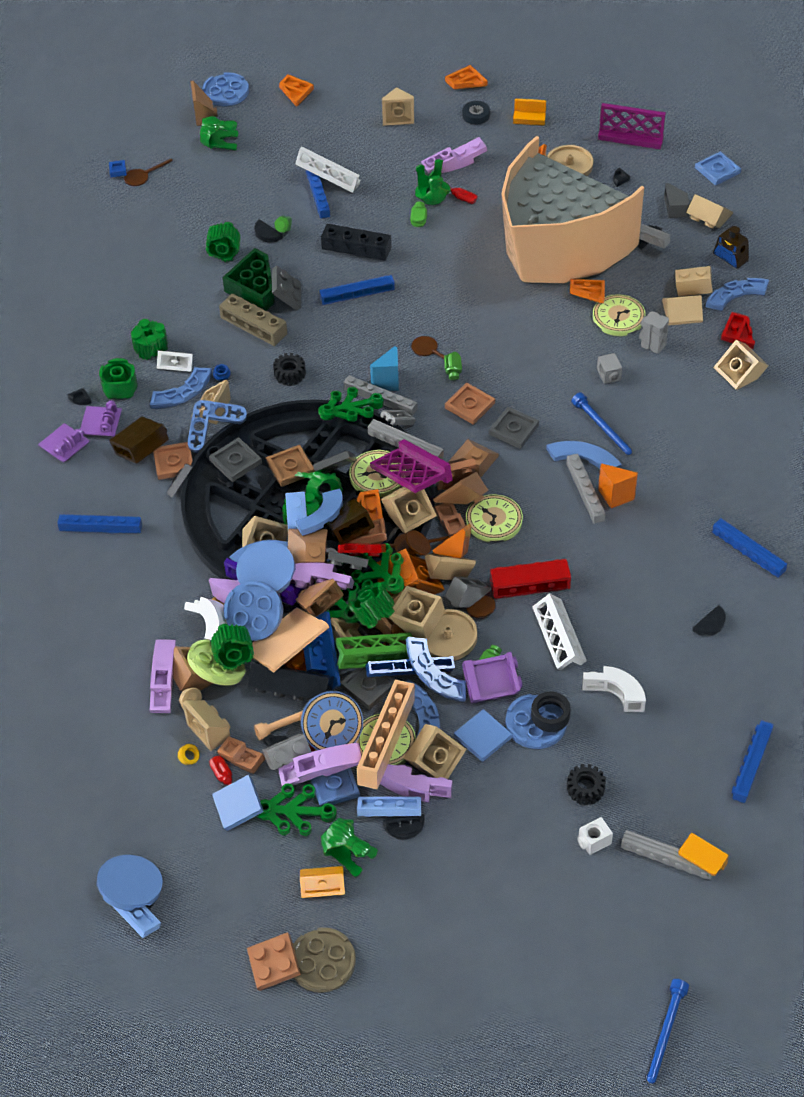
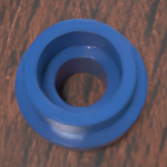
M224 364L217 365L213 370V377L219 381L226 380L231 375L230 369Z

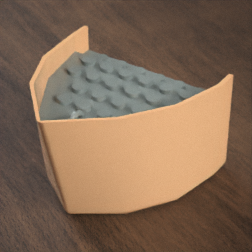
M539 137L533 138L508 167L501 193L507 255L522 282L564 284L570 282V279H583L601 274L628 256L639 244L644 187L641 186L631 196L623 194L538 153Z

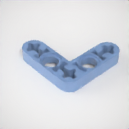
M197 401L194 405L188 436L189 449L194 453H198L205 445L209 420L241 424L247 418L245 408L239 405L213 401ZM205 406L206 410L203 411V418H201L199 409ZM218 408H224L226 413L223 416H217L215 411ZM238 411H241V414L243 416L236 418L235 414H237ZM198 422L203 423L205 426L201 431L194 429V425ZM196 435L199 436L198 441L199 444H201L197 445V448H195L193 444H191L195 443Z

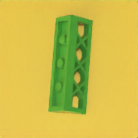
M411 633L336 638L335 643L340 653L337 665L339 669L363 668L370 661L409 659L406 645L400 643L399 640H406L407 637L413 636ZM380 642H387L391 644V646H385ZM362 643H368L372 645V647H366L362 645ZM349 644L354 648L345 649L343 645Z

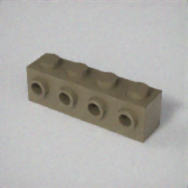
M231 294L219 305L222 319L273 346H276L287 335L286 321L257 307L255 304L249 303L241 297Z

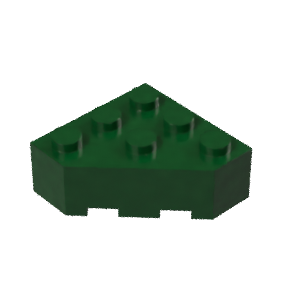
M256 248L222 277L224 292L229 295L234 294L265 311L275 303L274 294H272V277L268 254Z

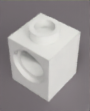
M602 817L579 828L578 843L582 849H586L589 855L611 845L613 833Z

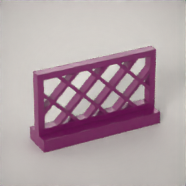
M602 103L598 140L661 150L664 140L666 112ZM605 109L611 110L613 114L609 116ZM627 112L629 116L624 118L620 113ZM638 114H641V115H643L645 118H644L643 120H640V119L637 117V115H638ZM617 116L621 121L616 123L612 118ZM661 117L662 119L656 123L652 118ZM632 118L637 122L633 126L628 122ZM609 121L613 126H607L604 123ZM649 121L653 126L647 128L644 123ZM624 123L628 129L621 128L620 125ZM641 126L644 131H639L635 128ZM656 128L660 134L652 133L651 131Z
M405 439L398 442V449L370 462V468L414 493L440 480L445 483L453 480L451 466L448 462Z

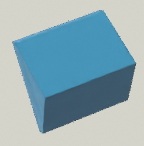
M396 346L370 365L371 384L388 391H399L398 350Z

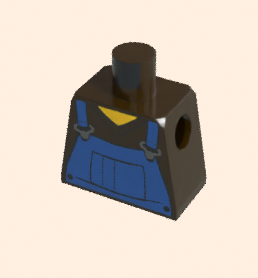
M732 226L719 235L713 254L738 269L749 261V241L740 234L739 227Z

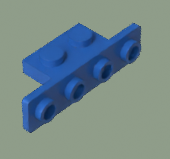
M325 611L316 616V618L325 621L330 628L304 647L303 650L307 672L334 676L333 691L340 687L341 683L330 613Z

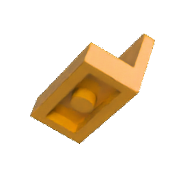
M515 99L513 124L545 126L546 100Z
M692 832L678 851L681 857L712 876H716L719 870H724L728 864V854Z
M343 866L301 869V898L344 895Z

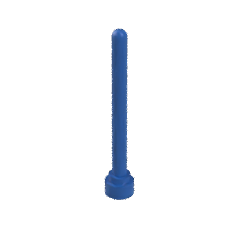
M582 392L577 393L571 400L575 407L583 409L626 455H630L632 449L591 408L587 397Z
M673 979L670 985L672 998L647 1076V1081L650 1084L656 1082L680 1000L687 995L689 990V984L680 979Z

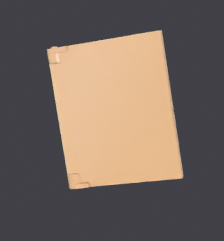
M296 607L282 619L278 629L272 635L252 643L253 659L269 668L270 671L275 672L330 627L325 621L319 620Z

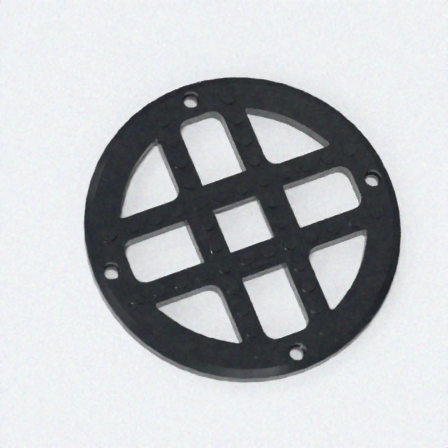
M315 399L296 400L266 406L248 413L244 423L228 424L201 448L190 465L193 468L183 482L181 493L182 518L187 538L194 552L219 578L233 580L226 576L224 561L227 558L230 559L234 552L242 548V529L254 516L284 524L282 508L283 504H285V493L297 492L302 484L308 485V481H310V478H304L281 487L274 476L264 490L239 479L232 482L210 461L209 456L238 437L262 459L261 465L270 468L266 462V457L285 449L264 439L278 434L317 429L302 448L311 464L314 465L322 461L336 442L345 435H350L369 443L361 454L373 450L392 452L399 447L368 434V425L373 419L405 433L407 432L399 425L390 424L391 422L386 421V418H382L376 412H374V416L371 418L358 414L357 420L353 422L336 416L332 420H324L320 418L318 409L320 406L328 404L330 400ZM337 402L335 406L341 405L342 402ZM337 469L328 472L330 474L336 473L341 482L343 504L354 498L357 500L361 491H357L351 484L350 469L346 473ZM323 483L319 491L323 493L331 491V486L328 483ZM433 484L425 488V491L434 509L435 486ZM212 495H217L250 511L227 540L222 539L214 525L211 516ZM381 501L384 520L394 524L396 527L387 540L380 544H394L395 539L404 533L388 516ZM432 519L412 530L418 531L426 537L431 527ZM328 532L327 540L336 541ZM380 553V556H372V559L376 562L381 561L382 553ZM347 564L342 570L345 571L346 575L351 576L352 572L357 569L349 568L350 564ZM367 565V568L362 567L360 571L366 573L372 572L373 569ZM377 579L371 580L373 583L378 582ZM362 581L361 583H357L360 588L362 587V583L364 581ZM353 586V588H350V590L354 591L356 589V586ZM347 588L343 590V597L349 596Z

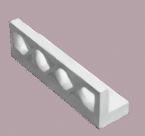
M304 147L299 149L296 165L352 193L359 186L361 181L359 179L360 175Z
M549 593L532 607L556 668L562 670L572 662L582 665L587 660L563 602L560 598ZM547 605L546 614L542 615L540 609ZM550 619L554 622L551 631L547 628ZM556 635L560 637L558 646H554L553 643ZM562 650L566 651L568 657L560 661Z

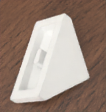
M158 351L157 369L192 372L193 354Z

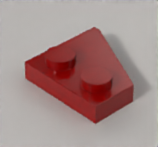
M731 312L721 335V340L730 343L738 340L754 349L755 340L752 337L753 332L750 327L749 316Z
M345 543L338 545V553H349V556H360L361 553H368V556H380V553L386 552V544Z

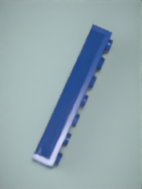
M306 170L320 219L330 217V208L320 177Z
M392 275L322 289L319 290L322 305L391 291L395 290V283Z
M59 514L57 523L59 531L141 533L142 529L141 517Z
M722 518L713 525L712 532L716 536L742 552L743 555L749 557L762 568L768 570L772 575L779 578L786 571V562Z
M453 656L432 658L433 663L441 672H452L455 668ZM409 659L370 661L365 665L367 677L416 674Z
M762 720L760 725L757 724L755 729L756 735L753 734L751 739L753 743L752 745L749 744L747 750L749 754L745 755L743 760L745 764L744 766L741 765L739 771L741 775L737 776L735 781L737 785L733 786L731 792L733 800L742 803L746 802L774 724Z

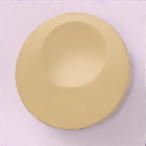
M559 146L551 150L547 155L548 158L586 176L593 169L591 153L580 146Z
M446 609L427 640L431 657L453 656L455 661L467 656L476 646L478 640L477 626L468 614L459 610Z

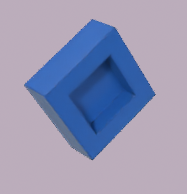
M125 160L109 162L110 177L127 175Z

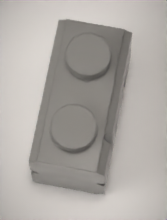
M653 311L643 317L641 321L643 329L639 335L641 347L651 349L650 351L657 354L661 352L667 342L668 317L660 316Z
M299 733L262 751L269 768L275 770L282 767V765L293 762L295 757L310 753L311 749L305 735Z

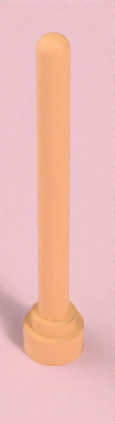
M303 711L270 724H263L261 722L254 725L259 741L263 740L272 731L300 721Z

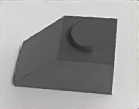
M665 183L664 199L668 218L688 217L689 214L686 212L691 203L688 194L669 183Z
M454 576L445 598L451 601L450 604L456 608L471 607L486 595L491 588L477 578Z

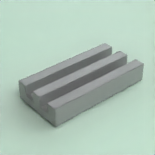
M383 410L380 415L382 418H386V421L391 422L390 424L414 425L416 421L413 416L404 410Z

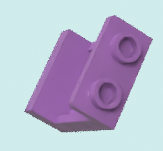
M511 652L476 661L467 660L462 664L471 704L515 695L522 688L521 677L517 676L515 669L518 668L517 659L515 656L512 657Z

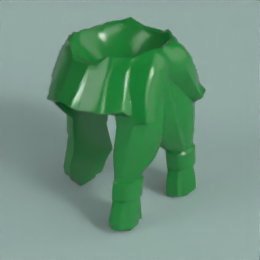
M215 116L203 118L200 129L201 144L210 149L225 148L237 150L236 143H227L222 140L226 136L238 137L239 133L236 130L237 122L233 120H219Z
M437 159L434 161V170L429 176L425 174L424 165L416 166L418 186L416 187L415 195L425 204H439L445 200L447 194L451 191L449 184L444 182L443 177H441L443 160Z
M315 471L310 473L297 472L295 476L310 478L306 486V493L314 494L320 506L323 503V499L319 489L323 483H328L331 486V491L340 489L341 492L343 491L336 473L330 474L327 472L324 474Z
M338 818L321 836L324 856L331 855L332 858H335L356 878L361 875L363 869L352 861L350 851L353 852L356 858L367 855L373 859L377 856L378 850L354 834V820Z

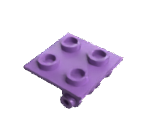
M114 401L107 402L106 407L86 406L81 424V429L85 432L84 435L115 436L122 408H117Z
M64 423L40 442L38 446L64 463L89 443L90 440L83 436L85 434L83 429L74 430Z

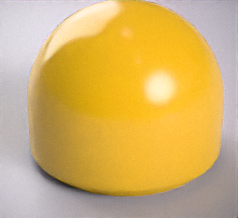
M193 744L183 745L178 751V759L186 765L194 764L199 759V750ZM186 750L193 752L194 758L192 760L185 756Z

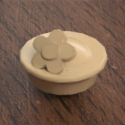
M187 688L181 693L179 702L182 709L184 710L182 702L185 700H202L200 690L197 688Z

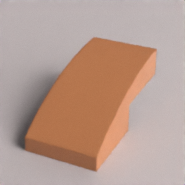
M443 503L435 506L434 511L449 537L466 526L461 514L457 513L453 503Z
M228 737L217 750L221 757L252 774L256 772L265 760L262 753L247 748L245 742L232 737Z

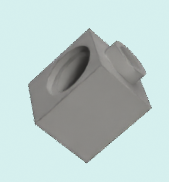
M615 353L599 356L597 370L603 383L621 380L622 366Z

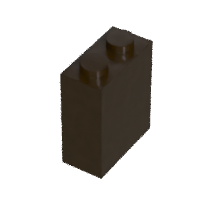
M141 416L111 438L109 442L115 455L137 464L167 442L169 437L167 429L162 423H157L152 419Z
M355 498L343 504L337 518L332 522L325 523L328 532L339 544L348 543L375 527L367 510Z

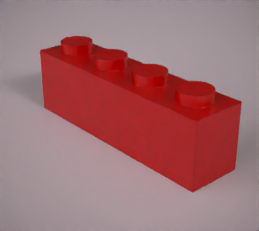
M555 559L553 561L490 569V584L494 599L570 589L571 574L567 559Z

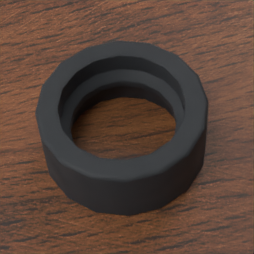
M554 691L541 693L532 703V721L536 727L543 731L557 732L562 730L570 719V703L561 693ZM553 704L563 710V714L556 719H547L539 714V709L544 705Z

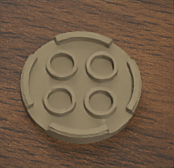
M318 928V930L301 935L293 943L301 975L294 977V979L303 988L313 992H330L343 986L352 976L356 965L355 951L348 937L340 931L331 928Z

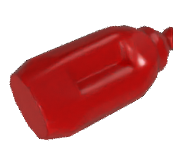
M450 187L451 193L457 199L469 204H474L478 198L476 194L463 188Z
M219 755L210 759L209 765L216 778L225 785L232 784V771L224 758Z

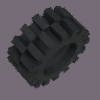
M284 353V357L279 355V359L276 358L275 362H273L274 376L278 383L283 382V385L289 383V386H292V383L296 385L298 381L302 382V378H305V361L298 354L294 356L293 353H290V355ZM286 368H295L291 371L284 370Z
M581 764L580 769L578 766H575L574 771L571 770L568 775V795H572L571 799L573 801L578 799L577 803L579 804L582 801H585L584 805H588V801H591V804H595V800H601V796L603 797L606 778L603 776L602 770L598 772L597 766L592 769V764H588V767ZM590 780L594 783V787L583 789L578 785V782Z

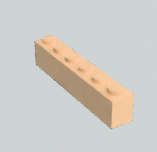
M400 680L394 681L357 766V785L378 789L415 701V684Z

